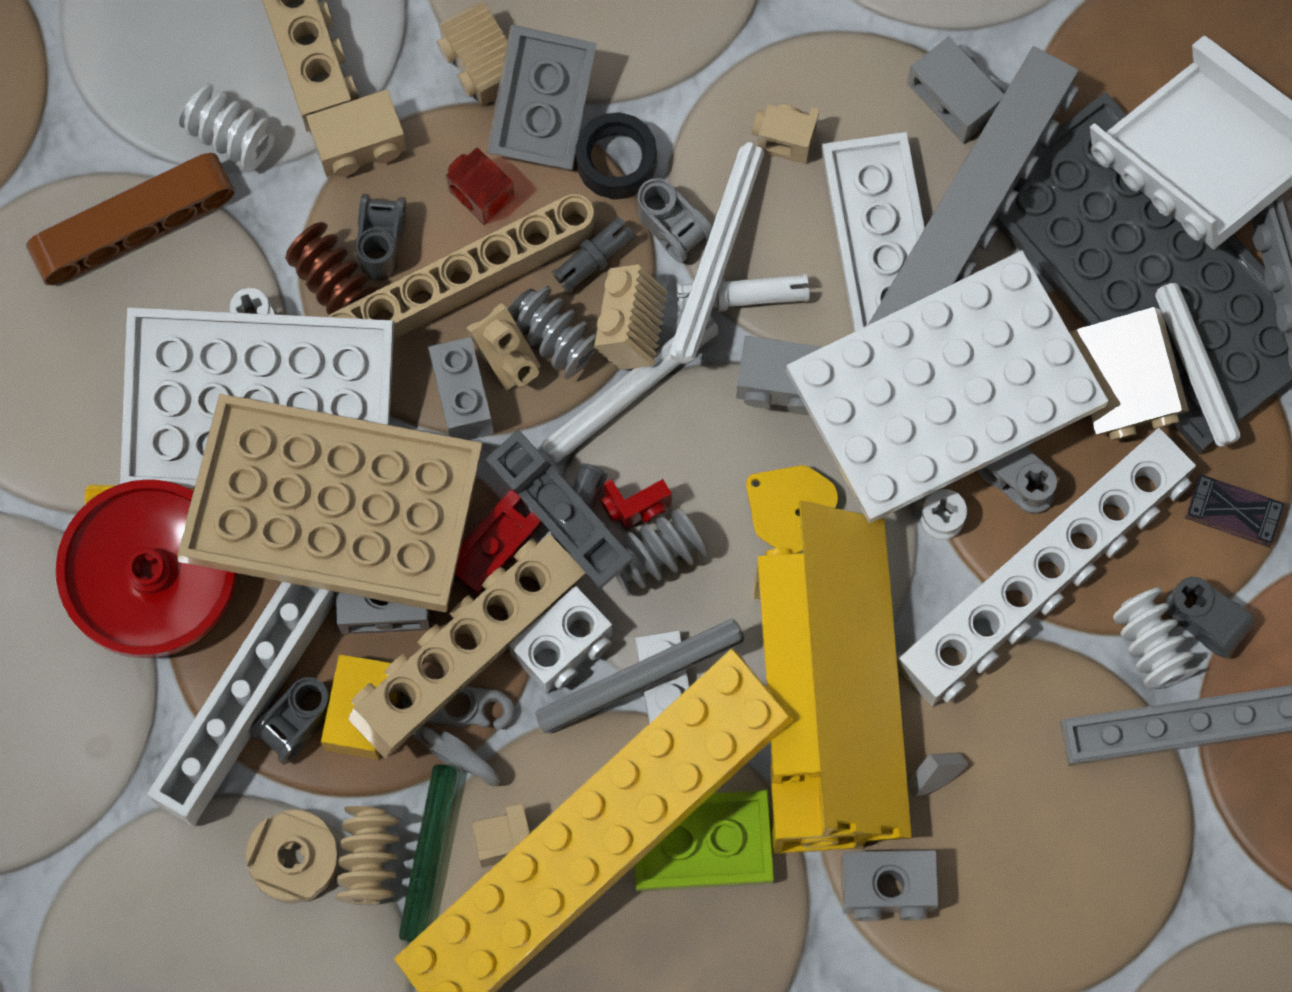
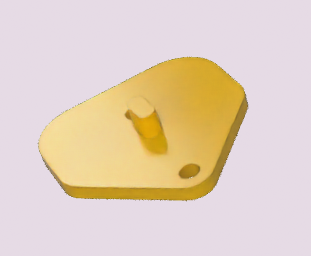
M805 465L754 473L746 480V490L755 534L774 549L789 548L793 550V554L803 552L800 516L796 515V511L799 510V500L836 508L838 493L833 483ZM753 481H758L760 485L758 487H754L751 483Z

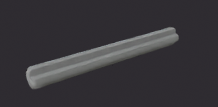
M729 619L538 709L535 713L537 722L545 733L556 731L741 644L744 641L743 632L738 622L734 619Z

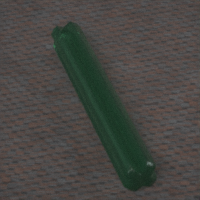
M435 764L432 769L399 930L400 940L411 943L426 929L457 778L456 768L449 765Z

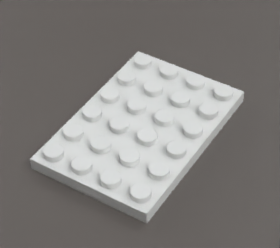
M1022 250L787 364L785 370L869 524L1106 407L1109 402Z
M127 308L120 484L135 480L155 479L176 483L186 488H195L219 393L390 425L394 320Z

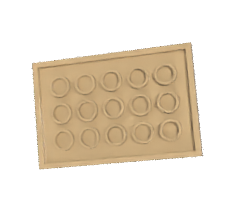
M219 393L177 554L178 561L447 612L482 453V443Z

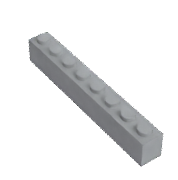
M1035 46L1031 48L868 325L973 274L977 263L972 261L974 255L979 248L986 251L998 230L993 225L999 213L1007 215L1019 194V192L1013 189L1020 177L1027 181L1039 160V157L1035 156L1034 153L1040 143L1048 145L1059 126V122L1054 120L1059 110L1062 108L1068 111L1080 89L1074 85L1079 69Z

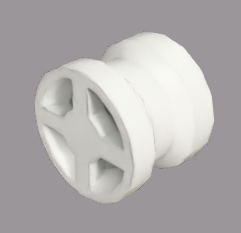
M940 489L931 493L926 498L920 514L922 530L935 540L946 541L953 539L960 533L967 516V506L964 499L958 493L949 489ZM944 506H945V508L948 509L950 512H954V513H953V514H950L948 511H946V510L944 509Z

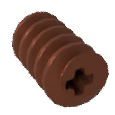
M318 222L309 226L297 236L288 248L285 259L289 266L296 268L297 276L302 280H306L307 289L312 293H317L316 299L318 303L327 306V314L331 315L377 291V287L370 286L364 290L362 289L368 281L367 274L360 273L352 277V274L358 267V263L356 260L341 263L347 256L348 250L345 247H339L332 251L331 249L337 243L338 238L335 234H329L322 238L321 236L328 227L326 223Z

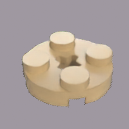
M295 809L282 811L281 814L274 815L270 819L266 818L260 822L248 840L245 854L250 876L258 888L268 897L284 903L308 902L315 899L319 893L329 886L336 874L339 863L337 841L326 824L312 813ZM294 844L301 846L300 854L305 857L302 864H295L292 868H286V860L280 857L282 850H291Z

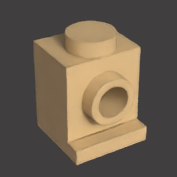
M767 104L765 111L758 109L752 128V135L758 136L757 146L762 147L765 154L807 164L817 129L819 109L811 107L809 115L802 113L794 106L786 104L778 106Z

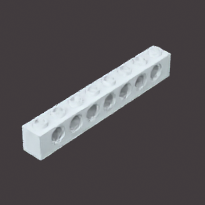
M1157 428L899 657L897 662L898 671L932 707L941 699L947 704L951 702L967 686L962 681L973 670L982 674L999 658L996 650L1007 640L1012 645L1017 643L1032 628L1028 623L1030 619L1039 611L1044 616L1048 615L1064 600L1065 597L1061 592L1072 582L1077 587L1083 584L1097 570L1093 565L1096 560L1104 553L1108 558H1111L1119 552L1129 541L1125 535L1136 525L1141 530L1148 526L1160 514L1161 511L1157 506L1167 497L1172 501L1178 499L1192 485L1188 478L1196 465L1160 428ZM1143 476L1151 479L1155 484L1156 490L1152 492L1142 491L1137 487L1135 478ZM1106 505L1119 507L1124 514V519L1118 521L1109 519L1104 514L1103 507ZM1075 533L1085 534L1090 538L1092 547L1089 549L1077 548L1072 543L1070 536ZM1045 561L1054 563L1060 570V576L1056 578L1045 577L1039 571L1038 564ZM1011 590L1021 591L1026 595L1028 605L1024 607L1011 605L1007 601L1005 593ZM978 619H987L995 626L996 633L992 636L979 635L974 630L973 622ZM945 648L958 650L963 656V663L957 666L946 664L941 659L940 651Z

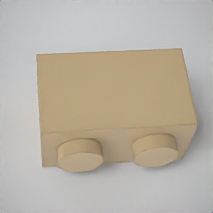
M388 89L306 116L326 177L332 175L347 176L356 172L360 166L375 161L386 163L396 159L400 153L407 151L404 133Z

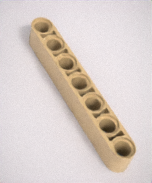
M580 194L564 196L363 297L328 317L372 319L380 311H389L394 314L390 320H394L395 340L579 247V244L585 239L590 240L595 228L592 203ZM573 214L581 215L586 219L577 226L569 225L564 221ZM536 233L547 237V240L540 245H532L526 241L529 236ZM495 253H504L509 256L505 263L499 265L488 261L489 257ZM458 272H465L471 276L467 282L462 284H455L449 280L452 275ZM425 291L432 294L431 299L426 303L418 304L411 301L412 296L417 292Z

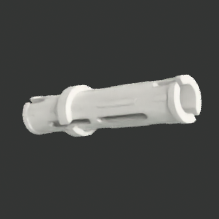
M807 274L725 281V277H722L712 308H717L718 312L727 311V307L797 301L809 302V288H806V284H808ZM677 284L676 292L677 298H679L677 302L679 312H684L688 298L681 297H689L693 284Z

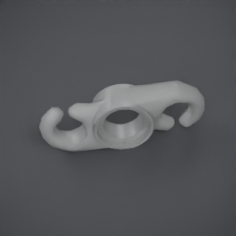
M466 686L458 693L467 696L471 701L470 710L466 715L452 717L445 711L444 706L427 722L449 725L455 728L465 727L469 724H476L485 728L490 725V720L484 712L485 706L489 702L495 701L502 706L503 712L493 722L495 729L501 730L512 720L514 706L512 700L501 691ZM402 694V707L407 709L411 707V702L405 694Z
M423 725L412 735L417 741L426 746L433 755L454 770L461 773L464 770L483 779L490 786L500 784V778L496 771L486 761L477 756L469 746L446 731L439 733Z

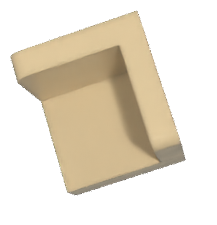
M523 803L505 807L506 814L473 822L472 829L482 868L497 864L530 834Z

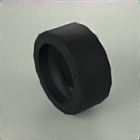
M621 112L603 114L591 120L580 132L576 144L578 174L585 186L599 196L609 199H623L637 194L644 182L653 179L657 167L656 140L649 127L637 117ZM613 135H622L633 139L641 149L642 159L639 167L634 172L621 177L601 174L595 169L591 159V153L597 141Z

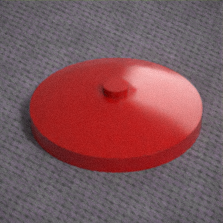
M163 480L129 481L111 487L92 498L77 512L67 526L56 558L55 573L58 593L68 616L97 645L127 657H163L184 650L198 642L216 626L226 612L235 590L237 573L178 561L177 554L194 491L179 484Z

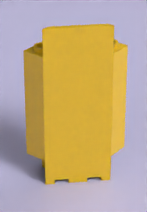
M799 500L803 553L793 554L792 549L775 548L767 550L764 556H757L753 588L754 599H760L766 686L794 719L770 741L772 755L770 774L774 816L771 834L772 854L863 849L866 841L911 839L885 519L880 518L869 524L864 514Z

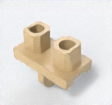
M502 303L497 305L486 318L472 323L466 328L499 385L505 391L514 385L523 387L539 375L538 368L541 365L509 310Z

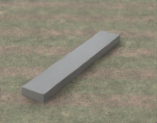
M1292 685L1062 719L1060 726L1068 766L1292 733Z

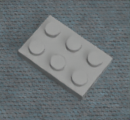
M511 25L486 153L572 170L597 43Z

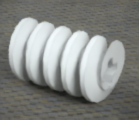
M206 83L186 104L180 117V127H185L187 134L196 137L199 135V139L203 144H213L216 152L221 154L227 153L228 159L232 162L238 163L241 161L243 169L253 171L264 161L274 145L275 134H267L269 120L262 118L254 126L255 111L248 109L240 117L241 103L233 101L225 108L228 98L227 94L220 92L212 100L213 85Z
M1161 587L1149 589L1125 601L1113 616L1115 624L1126 625L1120 633L1123 640H1135L1128 648L1130 655L1133 657L1143 656L1137 662L1136 668L1140 673H1150L1143 681L1147 689L1165 688L1189 678L1200 669V667L1186 669L1184 664L1194 655L1192 651L1178 653L1176 649L1186 640L1185 636L1170 637L1168 633L1178 622L1176 619L1162 620L1161 618L1170 608L1169 603L1155 604L1153 601L1163 592Z

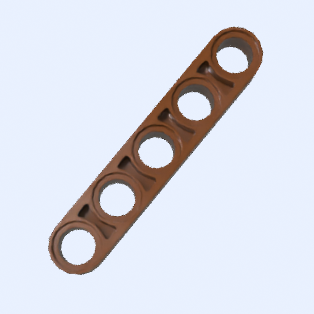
M205 153L41 231L27 242L26 248L44 284L47 286L59 285L226 204L234 197L236 190L218 156L215 153Z

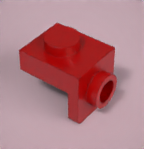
M612 479L603 483L605 497L600 499L602 506L613 523L620 520L626 531L643 521L647 525L655 523L657 518L664 517L669 512L667 508L672 506V493L664 479L625 500Z

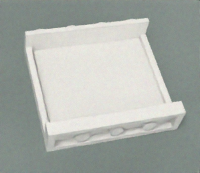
M1204 35L1192 45V64L1107 132L1094 123L1090 126L1092 141L1091 152L1100 165L1106 168L1110 166L1121 175L1123 181L1130 189L1136 192L1140 190L1151 199L1153 205L1161 214L1165 216L1170 214L1182 224L1184 230L1191 238L1197 241L1201 239L1214 250L1292 186V100Z

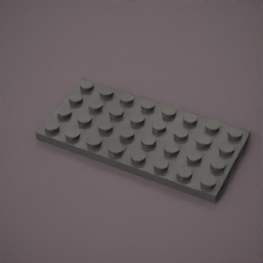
M1105 92L1058 127L1048 145L1040 143L1034 153L1035 156L1039 157V160L1027 181L1020 177L1013 189L1019 192L1012 208L1007 215L999 213L994 222L1020 251H1023L1029 262L1087 327L1153 307L1160 309L1155 297L1157 289L1170 283H1177L1182 291L1235 422L1239 424L1292 382V370L1288 362L1289 348L1284 332L1277 325V307L1272 291H1269L1265 284V268L1234 234L1214 250L1201 239L1198 241L1194 240L1186 233L1179 221L1170 214L1168 216L1161 214L1149 197L1140 190L1136 192L1130 189L1119 173L1110 166L1107 168L1103 167L1096 161L1091 152L1090 126L1095 123L1107 132L1127 116ZM1165 321L1189 412L1179 414V423L1173 425L1197 453L1200 454L1211 446L1215 440Z

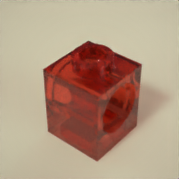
M478 147L469 155L462 154L458 156L448 168V173L446 174L448 191L483 225L515 198L513 181Z

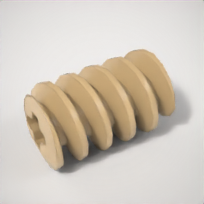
M344 807L345 812L354 818L346 819L342 824V828L353 836L343 838L340 845L342 849L352 854L339 858V866L350 872L340 874L337 877V883L348 890L336 894L335 899L348 904L377 905L381 899L394 897V891L383 887L382 881L396 878V873L385 869L384 863L398 860V855L385 850L388 844L399 842L400 837L387 832V827L401 824V818L389 814V811L380 808Z

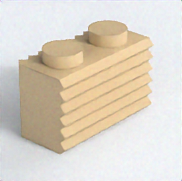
M482 1L440 23L441 39L437 40L436 43L444 60L448 64L455 61L461 71L457 75V79L466 96L469 98L475 95L481 106H486L497 98L508 40L485 2Z
M639 264L610 268L608 270L600 316L597 321L598 327L594 349H598L599 353H603V357H607L608 361H612V364L617 365V369L621 370L648 367L656 362L654 360V357L657 355L655 350L659 347L656 342L660 339L658 334L662 330L659 327L663 324L660 319L664 316L662 311L666 307L663 304L667 301L665 296L669 293Z

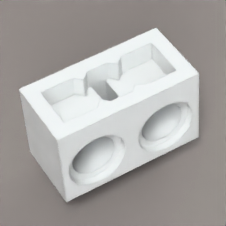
M575 586L509 644L510 655L546 694L554 687L561 690L577 676L578 671L576 667L588 657L591 660L597 659L609 648L612 643L609 639L613 635L612 624ZM577 620H586L593 626L592 632L585 637H575L568 629ZM544 649H552L560 655L558 662L551 667L540 666L536 663L535 657Z

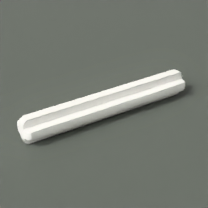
M1177 283L1164 285L1157 289L1155 297L1162 310L1215 443L1219 447L1231 445L1240 438V431L1182 291Z

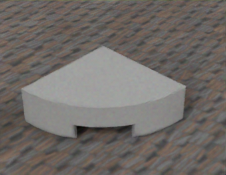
M961 753L929 754L908 780V789L914 797L929 794L952 781L968 766V763Z

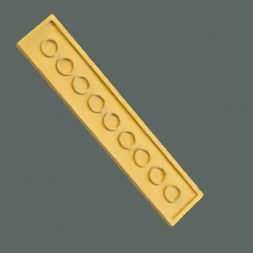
M731 648L393 959L417 992H496L794 719L739 653Z

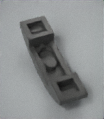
M519 429L486 458L488 463L511 489L520 496L600 589L634 560L633 556Z

